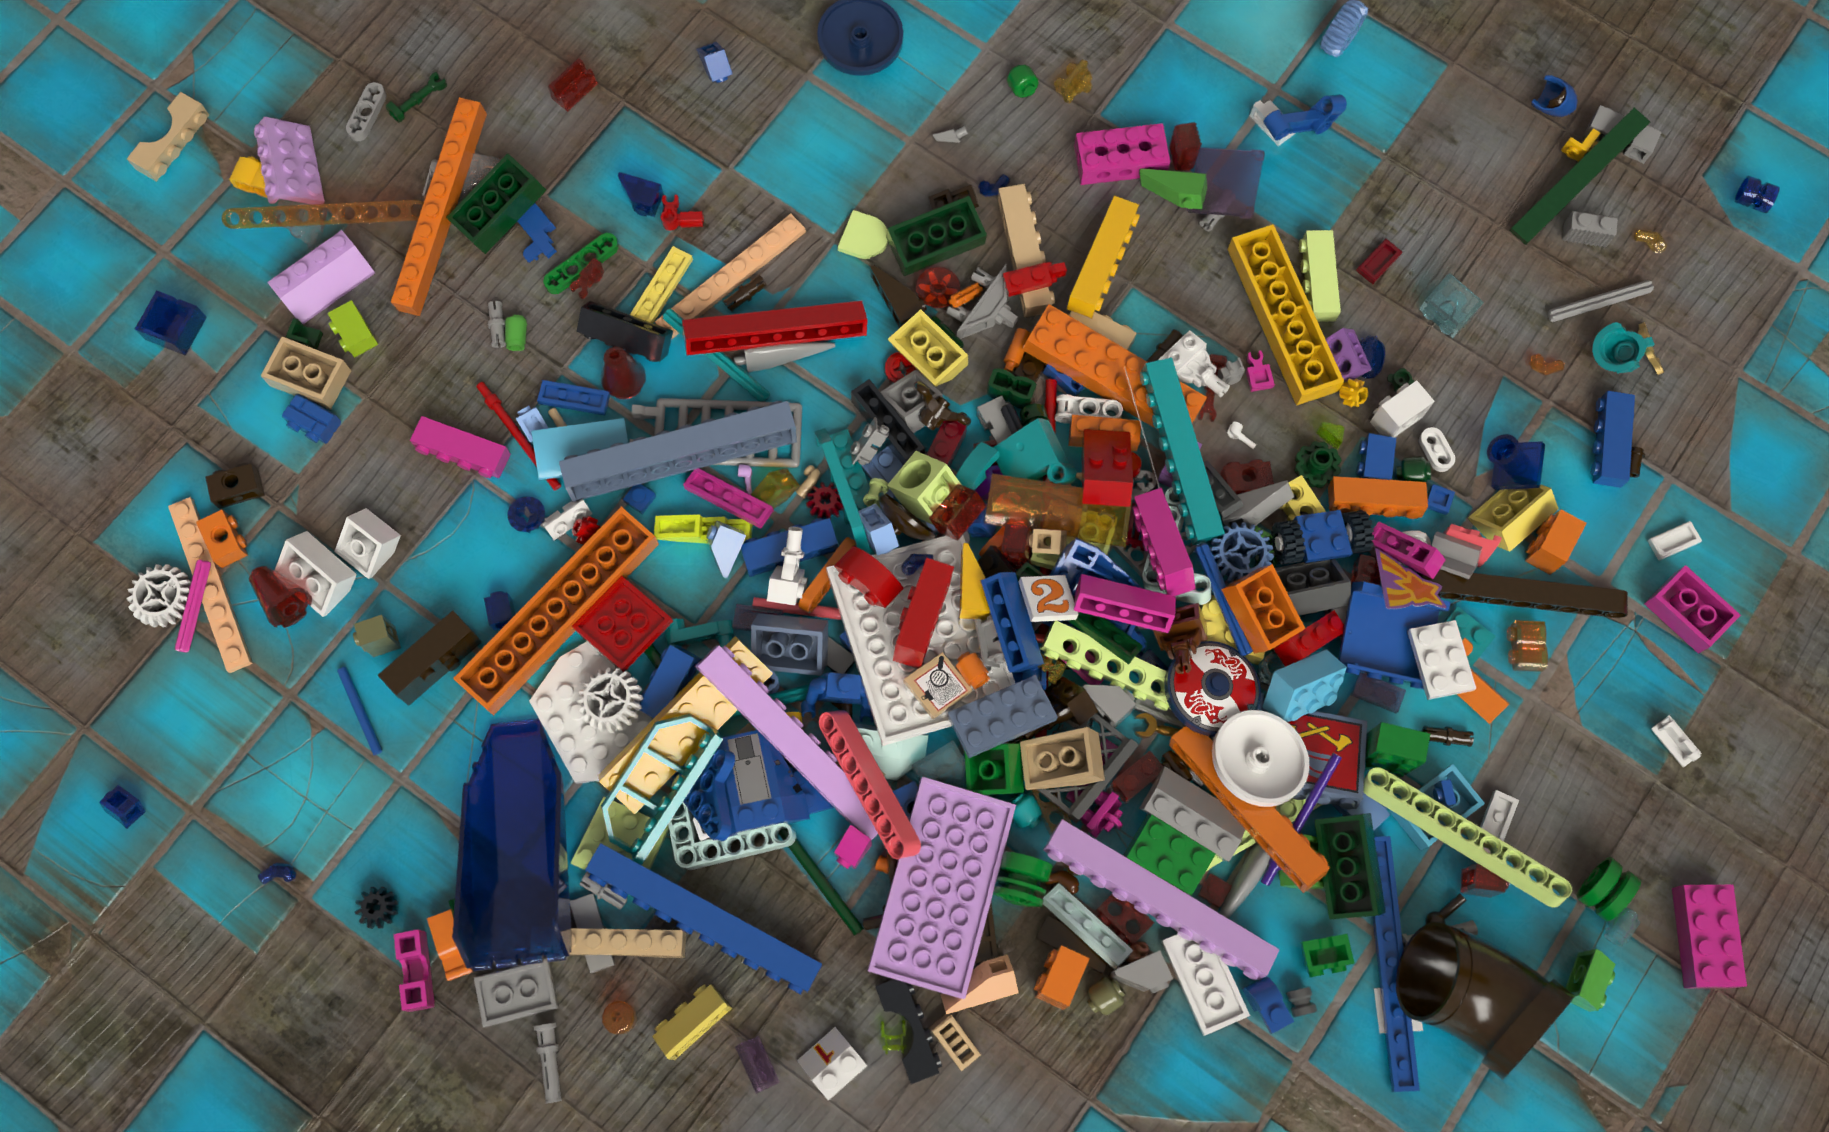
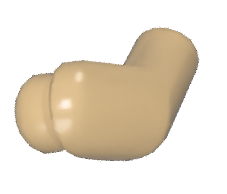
M809 465L804 470V475L807 478L796 490V493L804 499L807 493L812 491L813 485H816L820 476V471L818 468L815 469L813 465Z

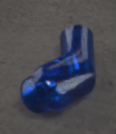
M911 554L902 563L901 571L908 576L914 574L920 566H924L926 558L933 559V554Z
M274 863L258 874V878L265 885L276 877H283L285 882H290L297 874L293 870L294 867L290 864Z

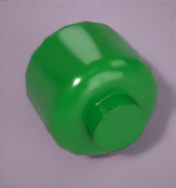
M1028 65L1013 67L1007 77L1008 86L1019 98L1033 95L1038 88V77Z

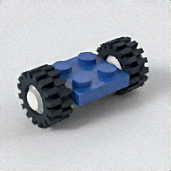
M1341 510L1296 516L1290 521L1274 523L1272 526L1273 531H1271V536L1273 537L1271 538V543H1273L1272 550L1275 551L1274 556L1275 558L1277 557V562H1280V564L1301 562L1303 557L1305 563L1369 552L1374 544L1372 541L1374 540V535H1372L1374 528H1371L1372 521L1369 520L1370 516L1363 510L1343 514Z

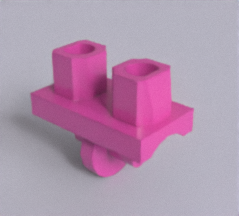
M1102 791L1094 801L1100 807L1096 814L1088 809L1080 819L1095 838L1103 829L1109 833L1113 826L1117 829H1121L1123 826L1119 820L1123 814L1119 810L1122 802L1113 791L1111 794Z

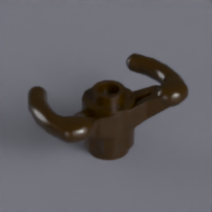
M916 381L914 383L915 389L922 394L925 404L919 419L925 426L934 431L936 427L939 428L943 421H958L965 426L971 424V418L966 413L952 412L948 408L950 406L948 401L941 396L937 399L932 397L929 388L926 387L924 382Z

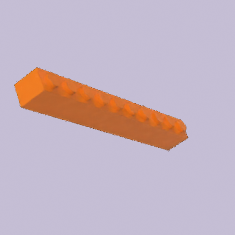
M460 97L458 99L391 299V303L398 311L416 316L421 315L451 224L446 217L457 206L487 116L480 102Z

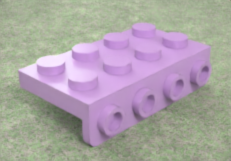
M264 116L255 126L254 136L257 139V152L261 160V174L264 176L265 194L268 197V202L275 204L279 199L321 206L325 201L310 126Z

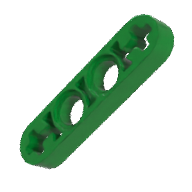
M611 233L600 235L547 273L543 279L547 291L550 294L563 292L613 256L619 249L615 235ZM607 241L608 243H612V246H605L604 243ZM588 253L596 254L595 260L591 262L584 260V257ZM577 266V273L570 275L566 272L568 267ZM561 273H563L566 280H564L563 277H561ZM551 281H558V285H551Z

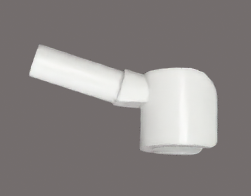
M1238 422L1230 424L1227 431L1228 436L1233 439L1242 440L1254 449L1256 444L1241 433L1243 425Z

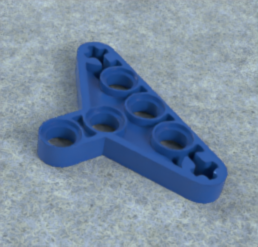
M718 749L714 753L706 769L702 771L683 801L711 839L718 841L727 840L732 829L724 783L735 764V755L733 752L725 749ZM676 772V773L669 779L670 784L672 785L674 779H675L678 775L681 776L682 774H680L679 772Z

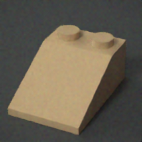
M1088 727L1020 742L1026 790L1077 786L1105 780L1099 733Z

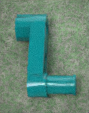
M676 618L672 619L673 622L665 630L668 647L670 645L685 646L718 639L719 645L722 648L734 636L731 620L716 621L686 628L684 619Z

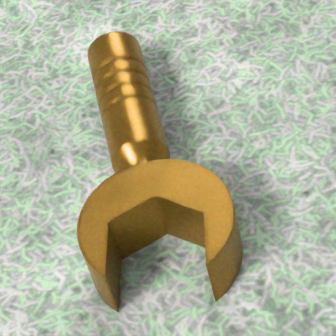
M1141 713L1135 717V719H1144L1148 725L1145 732L1134 733L1140 738H1149L1155 731L1161 735L1172 737L1181 730L1165 725L1157 726L1156 719L1148 713Z

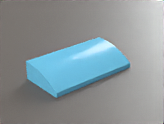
M624 418L531 431L539 480L563 477L559 461L564 460L567 456H580L587 454L588 451L593 449L603 450L610 448L615 443H628Z

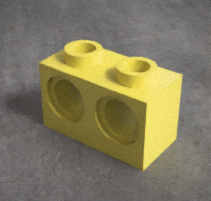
M1302 475L1288 482L1297 499H1291L1279 508L1283 509L1288 516L1287 521L1300 516L1301 511L1308 514L1326 512Z

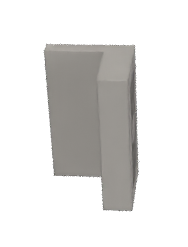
M1436 532L1432 542V546L1437 548L1446 559L1440 568L1441 570L1467 579L1471 577L1477 568L1483 547L1440 532Z

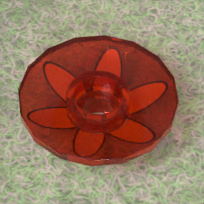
M933 267L925 270L920 274L916 283L918 297L922 298L926 305L934 308L950 306L949 299H951V295L960 291L958 277L952 271L943 267ZM940 289L942 292L936 293L934 290Z

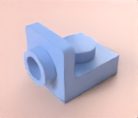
M527 406L517 412L519 416L515 419L529 442L533 441L531 431L548 429L536 407L531 409L530 406Z

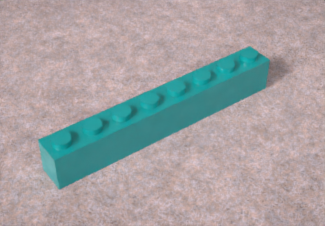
M1171 357L1145 363L1140 372V381L1143 386H1146L1148 393L1146 394V401L1153 410V425L1155 429L1159 430V445L1166 454V469L1168 473L1172 474V489L1174 494L1178 495L1180 502L1178 504L1181 517H1184L1187 525L1185 526L1186 536L1188 539H1191L1192 546L1210 542L1213 538L1221 537L1225 532L1173 359Z

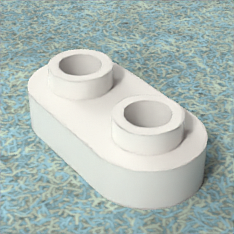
M1434 427L1425 429L1419 437V444L1433 469L1439 472L1448 471L1455 463V455L1439 429ZM1427 439L1433 440L1434 444L1428 443ZM1438 458L1443 459L1444 464L1439 463Z

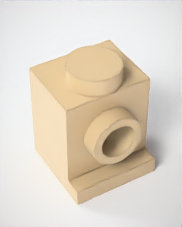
M1033 529V533L1030 534L1029 546L1032 547V553L1061 554L1066 547L1067 531ZM1048 537L1051 538L1050 546L1046 544V539Z

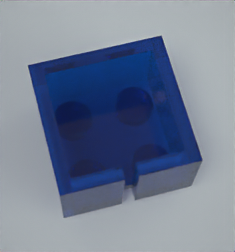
M156 290L135 330L146 341L186 356L207 317L196 305L180 299L177 300L173 296Z

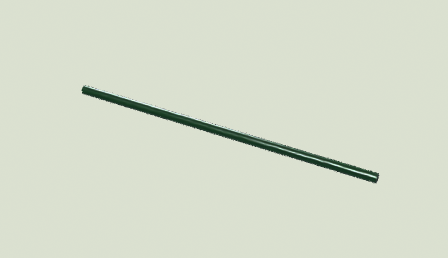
M651 644L644 653L654 667L658 668L662 661L661 655L654 645ZM783 828L778 834L783 840H786L789 831L787 828ZM796 838L795 842L788 846V848L851 933L856 936L864 929Z

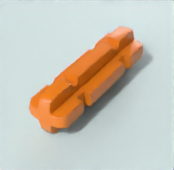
M974 283L951 295L949 304L957 308L981 295L983 287L979 286V283Z

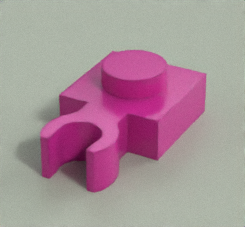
M1261 350L1257 353V360L1252 358L1251 352L1247 356V362L1251 367L1246 369V375L1251 392L1271 389L1275 385L1270 364H1262L1263 353Z

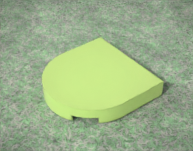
M853 210L838 245V251L861 259H870V257L883 253L888 244L885 224L876 217Z

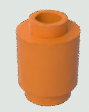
M965 652L958 657L956 668L969 686L977 689L990 680L988 676L989 671L976 653L970 654Z

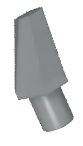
M963 126L956 131L953 128L932 135L936 141L960 143V138L967 135L968 130Z

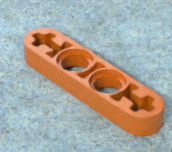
M847 537L840 544L803 593L802 599L798 603L800 609L807 613L814 611L831 588L826 567L835 565L852 546L857 547L854 539Z

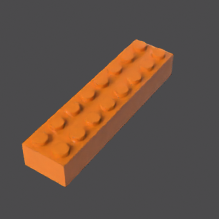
M1048 304L1022 350L1043 363L1049 364L1060 373H1064L1072 378V380L1104 399L1117 400L1121 403L1123 410L1139 419L1124 369L1125 366L1140 420L1155 428L1152 420L1153 410L1146 401V394H1148L1146 386H1143L1140 381V372L1145 363L1149 362ZM1179 381L1190 419L1193 423L1207 397Z

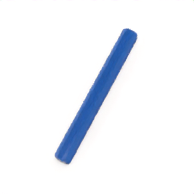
M1202 544L1195 548L1196 554L1205 575L1210 579L1211 589L1239 654L1246 656L1252 653L1253 650L1221 590L1226 585L1209 545Z

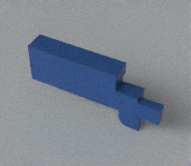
M534 203L517 221L534 241L523 251V256L529 263L534 259L536 261L539 260L538 255L542 252L548 259L557 252L551 245L554 242L547 235L548 232L551 233L556 227L539 206Z

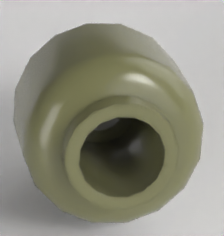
M1104 977L1089 988L1088 995L1090 999L1087 1002L1095 1013L1100 1011L1103 1015H1110L1124 1004L1126 993L1115 978L1111 980Z

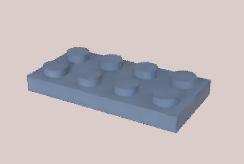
M1036 675L952 710L947 714L968 758L1054 722L1058 717Z

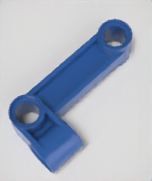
M1340 94L1324 96L1308 111L1282 114L1280 110H1276L1267 115L1263 123L1275 140H1280L1288 134L1314 131L1315 134H1321L1330 128L1332 123L1345 111L1347 101Z

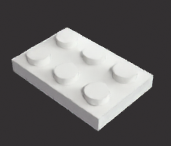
M1456 620L1412 628L1407 631L1427 700L1471 692L1476 689Z

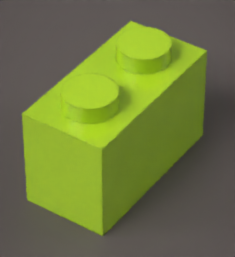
M352 300L327 313L331 319L328 323L335 335L339 333L342 338L338 340L345 352L350 351L354 358L379 345Z

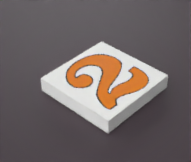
M1065 575L1020 578L1019 586L1031 622L1076 620L1078 612L1074 611V600Z

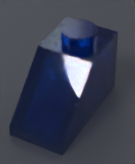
M619 172L620 185L633 210L641 216L649 215L655 217L664 195L661 184Z

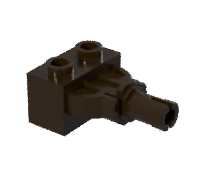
M1062 676L1054 680L1051 686L1044 690L1058 716L1057 720L1022 735L1025 740H1030L1041 730H1051L1056 724L1071 720L1080 726L1095 715L1098 710L1086 689Z

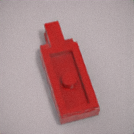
M1045 262L1005 272L1002 274V278L1010 297L1050 287L1052 283L1057 282V278L1066 276L1067 269L1064 262L1053 265L1052 262Z

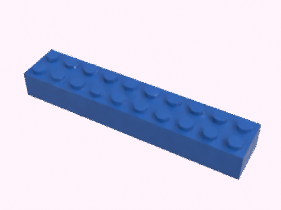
M601 843L585 869L590 874L588 878L602 887H605L606 883L611 885L612 888L610 890L624 899L628 895L633 897L634 900L632 902L646 911L650 907L655 909L656 912L654 914L670 923L671 919L677 921V927L690 935L693 931L699 933V939L712 947L715 943L723 946L721 951L735 959L737 955L745 958L743 963L757 971L761 967L767 970L765 975L779 983L783 979L789 982L787 987L800 995L803 991L808 993L822 967V963Z

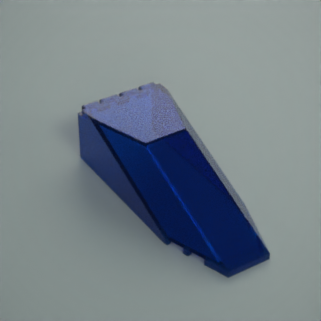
M540 719L491 724L481 745L483 751L478 762H474L472 765L473 773L470 780L463 785L452 938L466 968L473 967V971L492 969L493 962L496 963V968L518 966V959H521L522 965L539 964L544 962V956L546 955L547 962L564 961L572 952V931L563 777Z

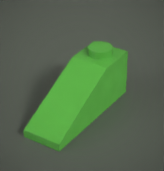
M1140 168L1142 187L1179 207L1202 209L1207 191L1206 174Z

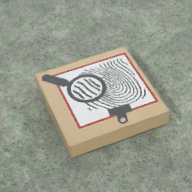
M943 652L904 678L903 681L932 719L972 692L971 687Z

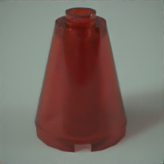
M611 347L604 354L600 380L602 387L605 391H609L610 395L621 400L630 399L640 393L641 388L646 382V373L643 365L621 347Z
M268 566L257 567L251 572L249 582L268 621L274 627H277V625H282L284 628L292 626L307 614L305 609L308 604L311 606L312 596L306 589Z

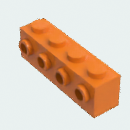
M1333 476L1328 486L1329 511L1341 510L1342 514L1363 510L1369 516H1404L1409 519L1422 518L1428 508L1426 482Z

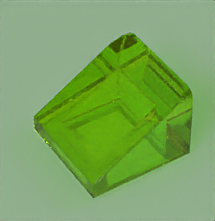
M1323 422L1317 429L1316 434L1333 448L1338 449L1343 441L1345 427Z

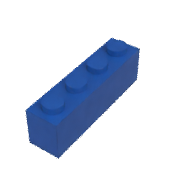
M1607 391L1596 402L1595 409L1598 411V419L1594 425V432L1597 435L1592 448V452L1595 454V461L1591 467V475H1594V484L1621 488L1630 479L1635 395Z
M817 518L811 524L805 526L801 524L792 526L803 529L801 549L804 552V557L799 558V562L837 550L838 542L830 518ZM774 531L767 534V537L761 539L750 538L744 541L741 551L749 577L775 570L777 565L783 566L785 556H782L781 552L786 547L788 531L781 533L780 531Z
M1000 572L981 580L1009 673L1027 671L1044 664L1016 573Z

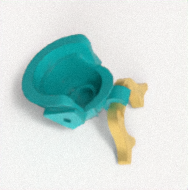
M1614 322L1604 327L1596 335L1592 352L1595 361L1602 368L1617 372V374L1632 372L1640 367L1639 361L1645 353L1657 374L1664 373L1659 358L1654 354L1653 346L1655 344L1652 337H1650L1645 322L1638 325V333L1626 331L1620 323Z

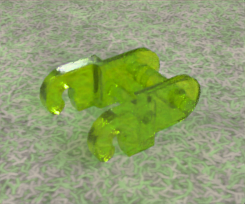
M902 1020L903 1033L900 1035H886L884 1021H881V1037H885V1046H882V1050H886V1054L891 1050H901V1054H903V1049H906V1045H903V1037L906 1036L905 1020ZM888 1039H900V1045H888Z

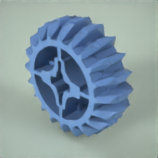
M1359 0L1347 1L1327 29L1321 41V49L1334 57L1340 56L1359 32L1368 14V7Z
M1236 522L1232 523L1231 528L1227 525L1224 526L1225 534L1219 538H1213L1211 541L1213 546L1210 547L1218 569L1221 570L1222 577L1224 575L1228 576V583H1231L1233 579L1238 580L1257 568L1271 565L1270 560L1274 558V554L1269 553L1273 549V545L1266 544L1269 541V537H1261L1263 529L1255 532V525L1247 528L1245 522H1242L1240 528ZM1233 539V549H1229L1228 552L1224 553V543ZM1244 539L1250 541L1253 545L1246 543ZM1259 555L1258 565L1249 569L1250 558ZM1229 562L1236 564L1238 568H1235Z

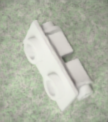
M583 499L575 502L571 501L562 507L563 513L556 511L545 518L542 525L553 540H556L572 529L577 519H582L583 516L587 518V516L592 515Z
M1670 715L1651 728L1682 767L1701 757L1702 753Z

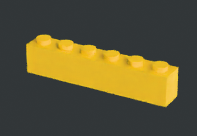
M1117 196L1113 197L1070 295L1067 306L1068 310L1089 318L1093 317L1095 311H1100L1104 302V298H1101L1102 294L1108 293L1112 282L1109 281L1110 276L1115 277L1119 264H1116L1117 259L1122 260L1126 248L1123 245L1124 243L1129 244L1133 231L1130 229L1132 226L1136 227L1140 217V214H1137L1139 204Z

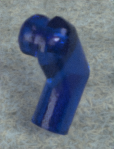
M1002 174L995 183L990 184L988 181H981L978 185L979 192L985 197L998 196V188L1006 187L1010 179L1005 174Z

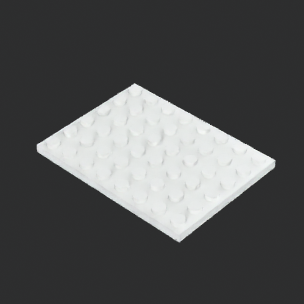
M962 531L893 549L886 554L871 555L882 563L904 587L886 608L870 605L858 589L840 580L838 577L839 572L834 565L826 567L882 746L951 727L952 724L947 716L948 712L1015 684L1012 673H1009L1006 660L1004 663L999 664L1000 668L984 665L989 671L988 676L990 680L977 689L970 686L972 689L970 694L932 719L903 682L904 678L915 672L917 668L893 661L895 645L900 630H898L903 608H909L911 600L907 598L911 586H917L926 558L954 566L950 587L922 666L942 652L955 668L958 663V657L965 652L970 654L976 653L982 661L979 640L976 635L975 619L959 618L961 550L963 543H966Z

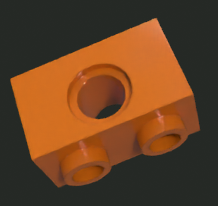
M220 510L196 521L211 558L218 566L223 568L248 556L245 550L247 543L244 537L238 534L236 528L239 525L232 514L228 515L224 510ZM228 534L227 538L221 542L222 536Z

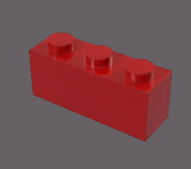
M1334 610L1273 649L1286 667L1304 659L1341 635L1345 625Z

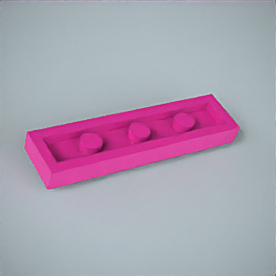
M699 468L693 470L683 484L684 488L689 492L760 529L774 511L773 507Z

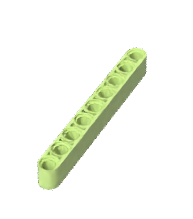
M1375 767L1366 775L1363 792L1368 797L1545 905L1558 907L1571 895L1572 886L1565 878L1388 771ZM1372 780L1377 781L1380 785L1374 784ZM1393 793L1399 794L1402 799L1397 798ZM1416 807H1420L1424 812H1420ZM1438 820L1443 821L1446 826L1441 825ZM1461 834L1466 835L1469 840L1464 839ZM1483 847L1488 848L1491 854L1486 852ZM1506 861L1512 863L1514 867L1509 866ZM1529 875L1535 877L1537 882L1532 880ZM1552 889L1557 890L1560 896L1555 894Z

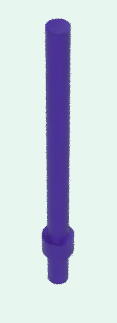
M1335 753L1331 755L1296 817L1293 828L1298 834L1342 759L1341 756ZM1270 858L1268 862L1270 865L1261 879V882L1267 886H1270L1278 870H1282L1272 858Z

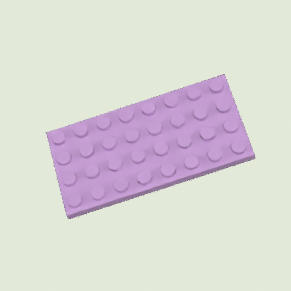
M921 777L909 819L919 837L921 849L915 856L898 859L868 966V972L965 1000L1011 827L1015 804Z

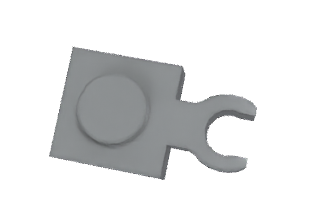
M1240 357L1233 363L1230 360L1227 361V367L1221 368L1217 377L1228 385L1239 382L1245 371Z

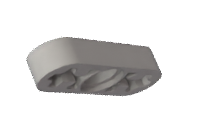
M372 82L365 87L346 125V131L354 141H363L367 138L387 98V94L380 83ZM371 108L372 112L369 115H361L363 109Z

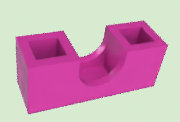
M418 929L394 934L396 960L400 961L403 970V984L399 985L402 1011L412 1012L435 1007L427 933Z

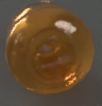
M614 1001L608 1004L602 1014V1023L605 1029L616 1035L630 1032L635 1027L637 1021V1013L634 1007L623 1001Z

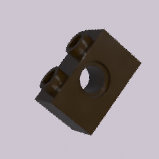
M242 463L237 465L236 468L218 470L212 475L205 476L210 501L219 509L265 496L259 470L251 463ZM238 481V484L231 488L232 484Z

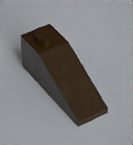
M873 265L870 267L871 278L899 328L920 309L924 313L927 311L922 298L918 299L914 291L877 266Z

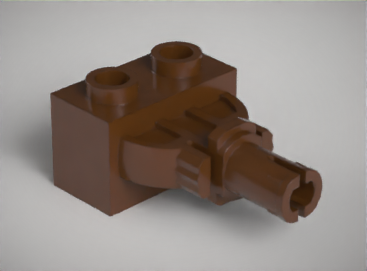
M1199 603L1176 608L1175 618L1168 633L1153 630L1161 651L1165 650L1170 659H1174L1175 654V671L1179 674H1184L1183 666H1185L1186 673L1190 672L1191 650L1193 654H1196L1197 647L1201 641L1208 640L1207 624Z

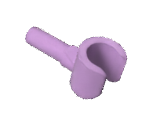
M740 464L738 477L745 478L746 493L753 496L751 488L752 469L749 465Z

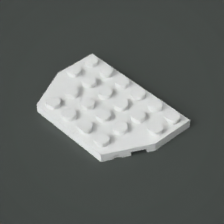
M588 642L560 656L529 700L576 784L593 781L599 782L598 774L652 721L649 715L636 709L635 713L638 715V718L631 717V725L628 726L623 723V730L620 731L615 728L614 733H610L607 729L605 732L599 731L598 727L594 729L590 727V722L587 723L583 720L584 715L579 712V709L583 706L577 702L583 698L579 691H585L586 689L583 682L590 683V675L597 677L598 670L606 672L607 667H611L613 670L617 668ZM621 684V697L626 700V690L624 685ZM613 697L609 698V700L603 699L606 702H612V700L618 701ZM595 700V710L598 716H600V703Z

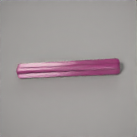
M196 561L175 644V650L186 653L190 651L211 567V562Z

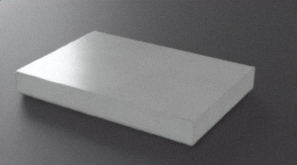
M548 958L474 977L484 1028L559 1008Z

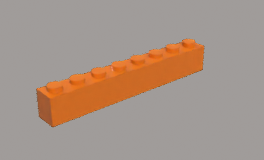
M1186 726L1171 737L1169 746L1303 893L1326 875L1330 867L1325 857L1320 853H1316L1310 847L1309 840L1303 834H1298L1295 831L1290 819L1285 815H1281L1275 809L1276 806L1263 807L1252 805L1236 797L1224 786L1213 765V740L1209 736L1199 734Z

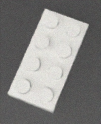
M1178 934L1161 941L1203 1036L1250 1016L1232 974L1220 956L1215 953L1205 952L1199 947L1200 944L1193 940H1186Z

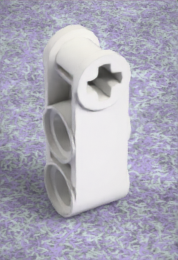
M1063 394L1056 397L1058 411L1055 415V420L1060 423H1070L1072 415L1120 419L1123 408L1117 400ZM1090 408L1094 413L1086 414L1083 409ZM1112 410L1117 415L1109 416L1106 411Z

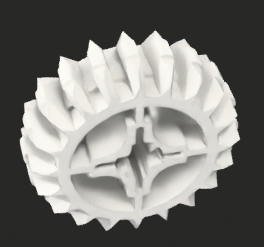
M156 564L154 570L146 567V574L138 573L140 579L138 581L132 580L135 586L128 589V592L133 595L126 598L131 603L129 609L134 612V617L138 620L140 619L143 624H150L152 627H157L158 625L167 627L168 622L172 625L176 624L177 617L182 619V613L184 612L191 585L188 575L181 572L179 568H172V566L166 564L164 567ZM163 580H169V581H167V582L164 581L163 583H161V584H159V585H156L157 582H160V581H163ZM157 590L161 592V595L165 601L161 599L160 594L157 592ZM162 607H167L165 610L153 612L154 610H159Z
M607 667L606 672L598 670L597 677L590 675V683L583 682L586 689L585 691H579L583 698L577 702L583 706L579 709V712L584 715L583 720L585 722H590V727L594 729L598 727V730L601 732H605L607 729L610 733H614L615 728L620 731L623 730V723L628 726L631 725V717L638 718L635 710L642 709V706L637 703L643 700V696L638 694L642 688L636 685L637 679L631 677L629 672H622L620 668L613 670L611 667ZM621 684L624 685L626 690V700L621 697ZM613 697L618 701L612 700V702L608 703L603 699L609 700V698ZM595 700L600 703V716H598L595 710Z

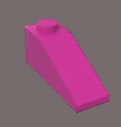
M1379 521L1374 527V532H1372V535H1374V540H1372L1374 547L1409 568L1434 579L1446 560L1437 548Z

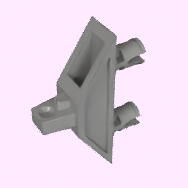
M1007 264L995 277L980 267L977 268L976 273H973L971 280L987 288V291L973 310L968 311L962 306L957 308L953 306L952 308L948 307L946 313L962 322L961 327L957 331L958 338L962 339L993 327L995 324L1001 325L1003 323L1013 328L1017 323L1018 316L1012 313L1011 307L1006 304L1007 290L1002 274L1007 272Z

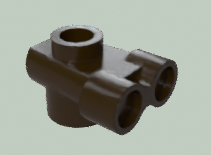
M1170 750L1162 755L1161 769L1165 766L1189 782L1193 779V776L1187 769L1188 766L1176 752L1173 753Z

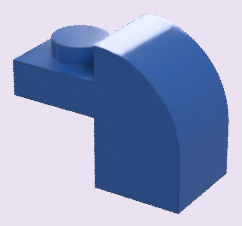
M1266 976L1242 988L1253 1011L1259 1012L1270 1034L1294 1022L1282 1000V994L1269 977Z

